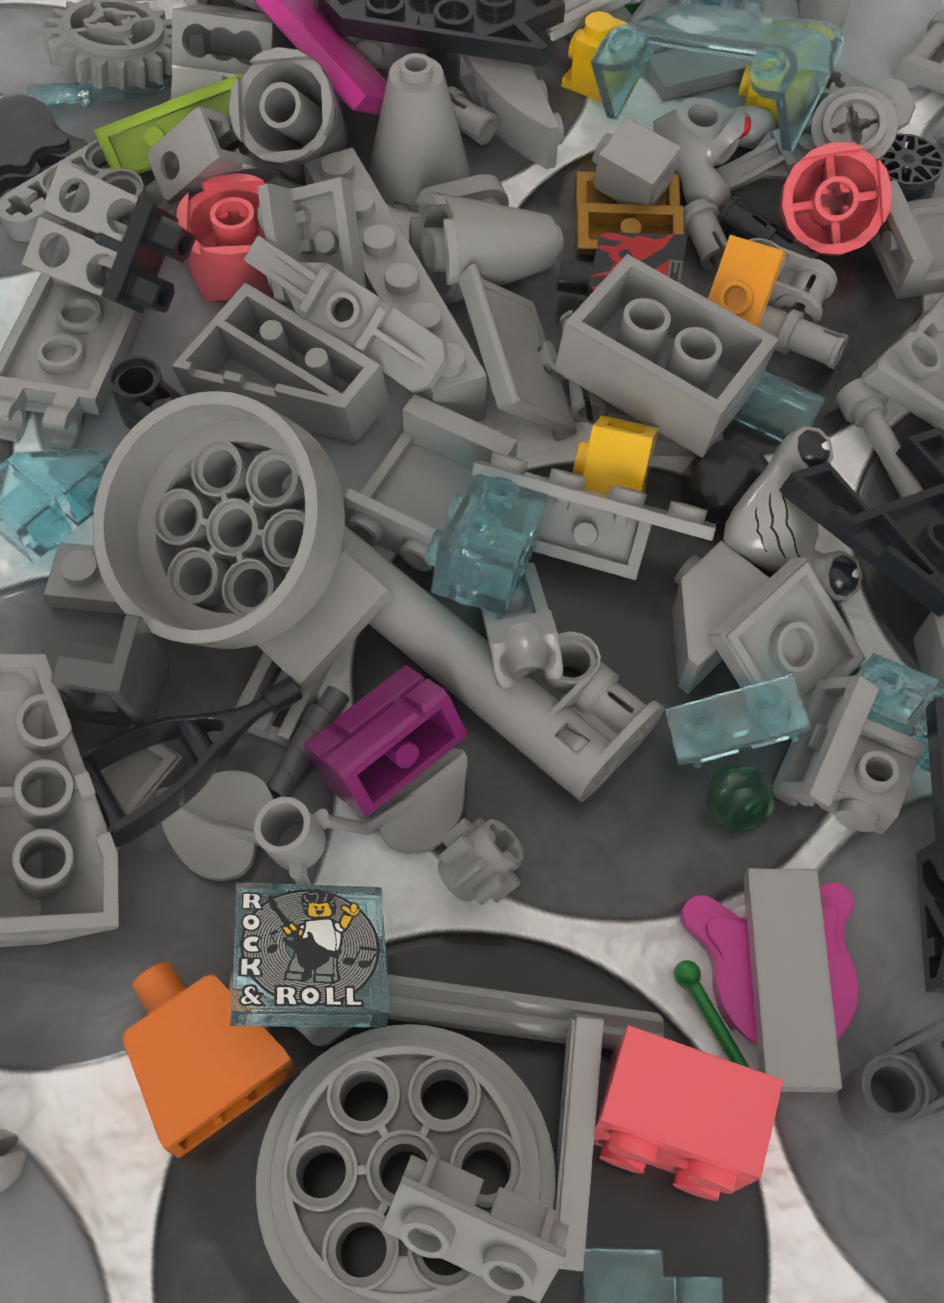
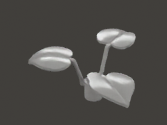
M452 748L368 816L369 820L367 821L333 816L326 809H319L312 815L308 808L298 799L292 797L274 799L266 783L258 776L240 770H226L214 773L197 795L174 814L162 821L161 824L170 845L181 861L190 870L203 878L213 881H227L243 876L253 865L257 846H260L279 866L289 870V875L295 881L299 890H313L307 876V868L316 863L321 857L326 843L324 830L327 828L364 835L372 834L379 829L386 845L390 849L403 854L425 853L442 845L441 837L460 822L463 814L468 758L464 750ZM169 787L158 789L156 791V797ZM287 937V940H291V941H292V940H294V938H293V937ZM286 945L287 952L292 958L294 949ZM380 956L375 973H380ZM269 1002L279 1016L300 1031L317 1047L328 1046L346 1034L362 1017V1015L300 1006H274V1003Z

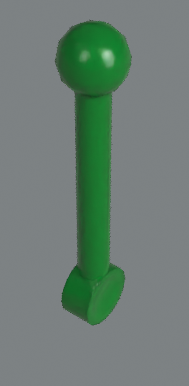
M690 960L680 961L673 970L675 982L689 990L729 1061L750 1068L702 987L699 966Z

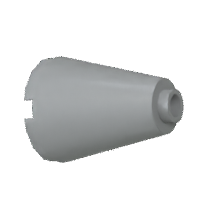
M276 47L258 53L249 61L252 65L246 70L242 78L240 79L237 76L231 88L230 118L234 133L253 155L271 164L293 165L303 164L345 149L348 131L334 88L325 70L314 59L297 49Z
M421 53L408 54L397 60L390 67L368 169L369 176L387 205L394 207V201L410 205V212L419 213L418 204H415L423 189L469 177V162L443 69L437 61Z
M427 192L418 196L415 204H424L421 216L411 217L409 243L446 306L464 300L458 277L469 265L476 264L478 266L481 278L498 286H503L551 269L563 250V234L560 227L555 224L550 215L438 192Z

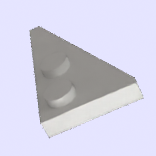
M944 294L862 374L861 379L912 412L915 416L936 428L941 427L943 431Z

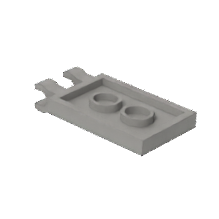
M41 273L0 351V439L19 442L25 433L27 411L44 413L42 419L43 427L55 429L50 440V446L52 448L74 451L81 436L83 413L101 415L111 392L108 380L109 373L117 362L126 358L147 309H144L142 314Z

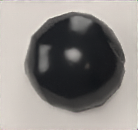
M722 439L717 441L709 448L703 458L696 455L681 474L680 496L684 503L692 502L696 507L707 510L705 521L725 525L734 507L761 475L769 462L759 450L743 440Z

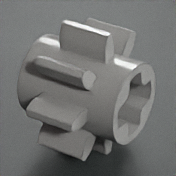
M479 817L471 824L466 818H463L441 837L447 849L439 855V874L445 886L457 898L466 902L476 899L479 905H483L490 898L498 903L521 884L514 871L521 866L523 849L515 834L502 822L490 819L485 823L484 819Z

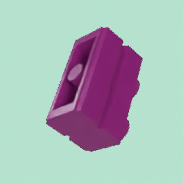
M405 665L336 718L333 723L327 725L306 741L303 746L329 790L344 802L346 801L353 810L366 819L466 738L467 732L446 691L431 680H425L421 674Z

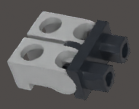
M59 161L42 210L74 226L96 234L95 240L39 216L21 265L142 314L144 309L166 313L175 294L174 284L157 277L165 256L181 263L189 258L196 240L195 235L178 224V218L155 204L130 194L63 161ZM80 182L71 209L68 211L65 204L66 192L71 185ZM60 236L49 265L45 257L46 246L52 238Z

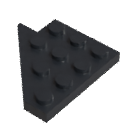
M317 0L319 10L343 36L540 67L547 64L548 46L537 34L563 23L565 3L562 0Z

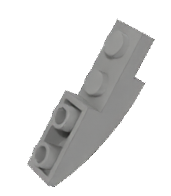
M457 54V81L468 101L498 116L496 118L498 125L495 134L507 145L545 169L555 168L557 147L563 144L564 141L563 123L560 114L552 112L546 84L543 79H537L532 66Z

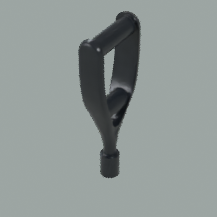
M289 676L261 692L262 697L247 705L224 711L165 717L149 721L112 736L80 753L86 771H88L94 786L96 799L106 823L107 831H110L115 847L125 845L152 829L197 795L242 735L260 718L269 712L275 715L303 699L300 689L292 677ZM222 731L214 742H212L207 732ZM178 738L195 765L164 792L129 815H126L101 770L143 749Z

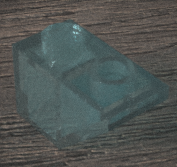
M103 448L15 452L0 464V535L33 564L50 550L56 549L59 542L64 543L71 532L93 515L99 484L111 459V455Z

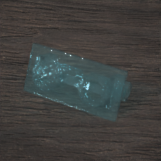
M794 674L665 709L677 762L681 766L694 763L695 769L702 767L701 763L739 753L738 749L748 746L755 749L791 739L792 743L799 741L798 734L812 730Z

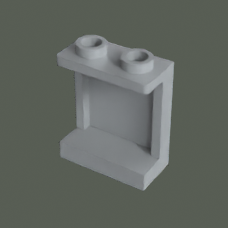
M897 180L890 181L892 186L890 213L877 234L870 241L897 299L944 292V196L907 202Z
M413 394L402 409L403 433L361 492L359 493L348 488L343 494L345 525L369 545H379L400 555L411 567L420 571L431 570L448 578L508 487L507 484L471 475L473 462H490L492 453L517 457L518 440Z

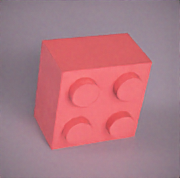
M628 1025L611 1054L597 1101L594 1144L602 1147L599 1158L611 1165L635 1173H644L646 1164L676 1174L673 1186L697 1197L718 1201L720 1192L732 1194L761 1179L784 1080Z

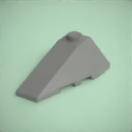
M0 654V947L44 945L113 930L119 927L118 852L110 831H107L106 823L96 799L94 786L84 766L59 690L51 682L53 674L45 654Z

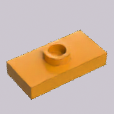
M730 235L708 299L759 328L786 252Z

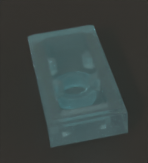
M765 371L758 387L733 419L782 441L799 426L811 427L821 412L826 398Z

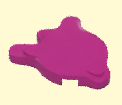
M830 882L820 886L835 1028L838 1040L849 1027L855 1014L859 988L855 966L847 951L844 939L845 924L854 908V898L850 890L845 886ZM694 896L684 905L680 913V921L684 929L700 943L709 956L713 970L712 989L722 1018L731 1031L735 1028L744 1038L757 1046L747 919L739 918L709 896Z

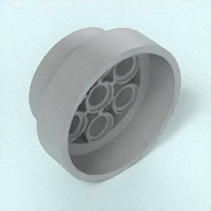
M222 391L198 392L176 398L156 408L138 422L123 438L106 466L99 484L93 513V542L99 570L107 589L124 613L141 616L151 630V633L176 642L218 649H238L261 644L279 636L299 622L314 607L328 586L342 552L345 530V510L341 485L329 456L319 442L302 426L259 401L244 395ZM236 465L235 476L228 484L229 473ZM292 473L291 486L289 490L284 495H282L281 488L283 481L289 474ZM197 513V521L194 528L191 531V521ZM252 522L251 535L243 543L244 530ZM301 535H302L301 542H300V545H299V549H298V552H297V543H298L299 538H300ZM212 570L211 584L205 590L206 576ZM267 579V595L259 604L258 591L263 581Z
M405 1024L385 1026L354 1035L318 1056L300 1073L279 1101L269 1121L260 1149L256 1174V1206L264 1244L282 1281L300 1303H507L510 1300L511 1295L496 1291L482 1277L465 1269L448 1276L434 1273L424 1263L423 1256L411 1251L402 1240L381 1231L395 1196L383 1185V1170L387 1161L392 1156L406 1151L418 1154L425 1161L428 1160L431 1153L438 1156V1159L460 1169L463 1168L465 1161L473 1153L480 1150L493 1151L504 1159L508 1167L509 1180L504 1189L546 1208L554 1209L556 1170L550 1135L542 1113L532 1094L509 1065L495 1053L464 1035L427 1025ZM441 1080L453 1081L465 1091L468 1102L458 1116L452 1119L441 1120L431 1116L422 1105L423 1095L428 1087L435 1082ZM362 1082H375L381 1085L388 1093L387 1104L382 1113L369 1121L354 1120L345 1113L344 1109L347 1094L354 1086ZM323 1153H332L340 1156L345 1162L346 1175L339 1190L326 1198H314L307 1195L303 1185V1174L308 1163L314 1157ZM496 1193L491 1195L479 1194L475 1206L490 1213ZM364 1226L373 1227L379 1230L385 1237L387 1246L385 1260L374 1274L361 1278L353 1277L345 1270L342 1264L341 1248L343 1242L353 1230Z

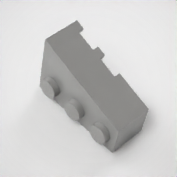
M246 282L171 365L187 395L207 391H222L244 395L277 411L309 432L353 443L359 441L391 402L381 364L307 319L302 318L297 313Z

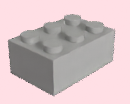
M627 254L565 322L554 371L640 422L659 427V433L703 458L758 387L779 339Z

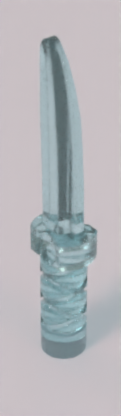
M163 79V83L159 84L150 80L145 83L146 88L144 89L133 86L126 87L125 90L108 86L99 89L97 84L90 82L80 84L78 80L76 83L28 84L27 96L33 97L45 105L76 103L80 104V107H92V101L132 99L155 95L171 88V81Z

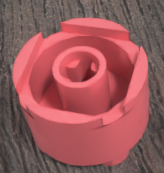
M231 173L214 176L201 182L203 191L191 199L189 198V193H187L180 201L176 218L179 219L178 224L195 235L196 240L186 261L190 276L198 288H200L201 295L210 302L229 301L246 282L274 299L267 276L244 261L257 235L265 239L258 221V207L260 205L258 186L264 185V180L254 175Z

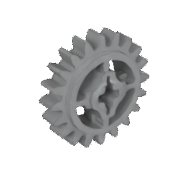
M83 0L77 3L67 1V10L54 8L52 10L53 18L44 19L45 53L49 54L50 64L60 65L61 74L64 76L76 74L80 84L91 82L97 84L99 89H103L106 86L118 87L119 90H125L126 87L133 86L144 89L146 88L145 83L153 81L161 84L163 83V74L172 75V19H165L164 10L153 11L150 9L147 2L140 4L131 0Z

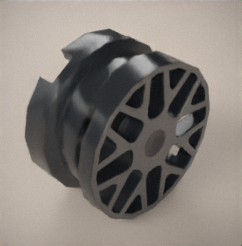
M897 133L894 143L881 160L887 169L890 181L897 180L907 202L931 198L935 189V182L938 181L944 168L943 155L937 146L927 139L913 134Z

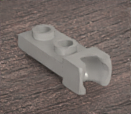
M529 563L474 573L497 686L500 688L511 687L514 684L513 676L516 671L525 667H539L544 670L546 677L549 679L560 678L563 675V664L558 632L552 612L548 608L535 564Z

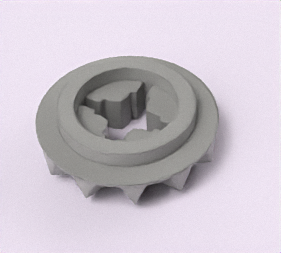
M864 86L844 87L829 94L818 105L813 115L811 142L815 144L816 148L831 142L855 143V141H852L850 134H840V132L844 131L847 116L850 113L851 120H854L857 127H866V129L862 130L858 145L864 147L865 149L863 150L870 153L876 160L881 161L894 143L898 129L897 114L892 103L879 91Z

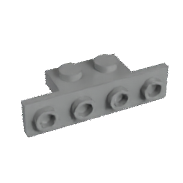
M492 453L490 462H473L471 475L533 492L519 548L636 580L652 525L711 541L715 533L716 524L705 521L707 510L696 506L671 501L669 510H663L645 505L646 493L618 485H611L608 494L585 488L587 477L551 468L549 478L526 472L528 461L500 453Z

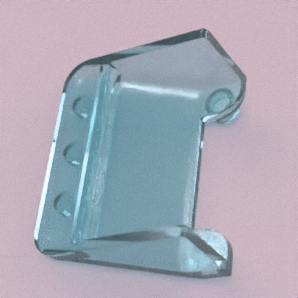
M682 2L613 29L600 43L591 60V65L606 116L609 119L617 120L656 46L752 60L750 69L752 88L762 97L775 99L782 150L793 152L843 51L844 41L840 27L827 21Z

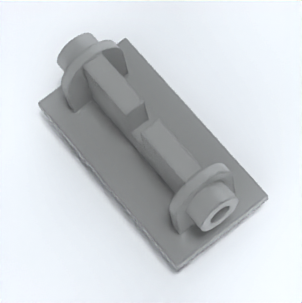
M431 1153L427 1161L411 1155L381 1231L402 1240L411 1251L427 1258L444 1259L482 1277L490 1287L498 1292L511 1296H524L540 1303L567 1253L563 1246L569 1226L555 1220L556 1210L550 1207L546 1208L499 1187L489 1213L475 1206L484 1179L438 1159V1156Z

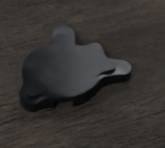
M0 93L1 196L8 188L21 185L41 173L44 167L54 165L88 145L84 139L62 131L57 126L52 112L43 102L22 94Z

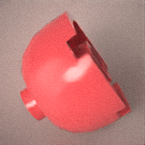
M831 142L812 149L792 167L781 189L779 210L785 224V230L795 239L811 247L809 249L822 255L839 256L863 247L877 234L890 213L892 186L887 169L880 160L876 161L870 153L863 150L865 149L864 147L855 143Z

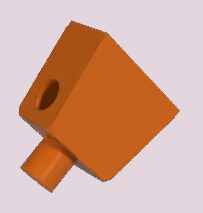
M165 961L150 967L133 982L132 988L148 1012V1015L126 1029L122 1034V1040L157 1137L164 1150L177 1158L184 1156L299 1073L285 1049L239 1003V1000L213 973L204 976L186 988L169 961Z

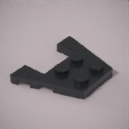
M941 427L909 436L895 453L927 489L875 508H869L829 462L799 470L789 475L779 489L786 499L938 617L944 615V431Z

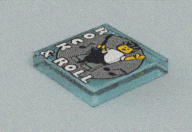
M236 882L230 1026L386 1027L390 1009L382 887Z

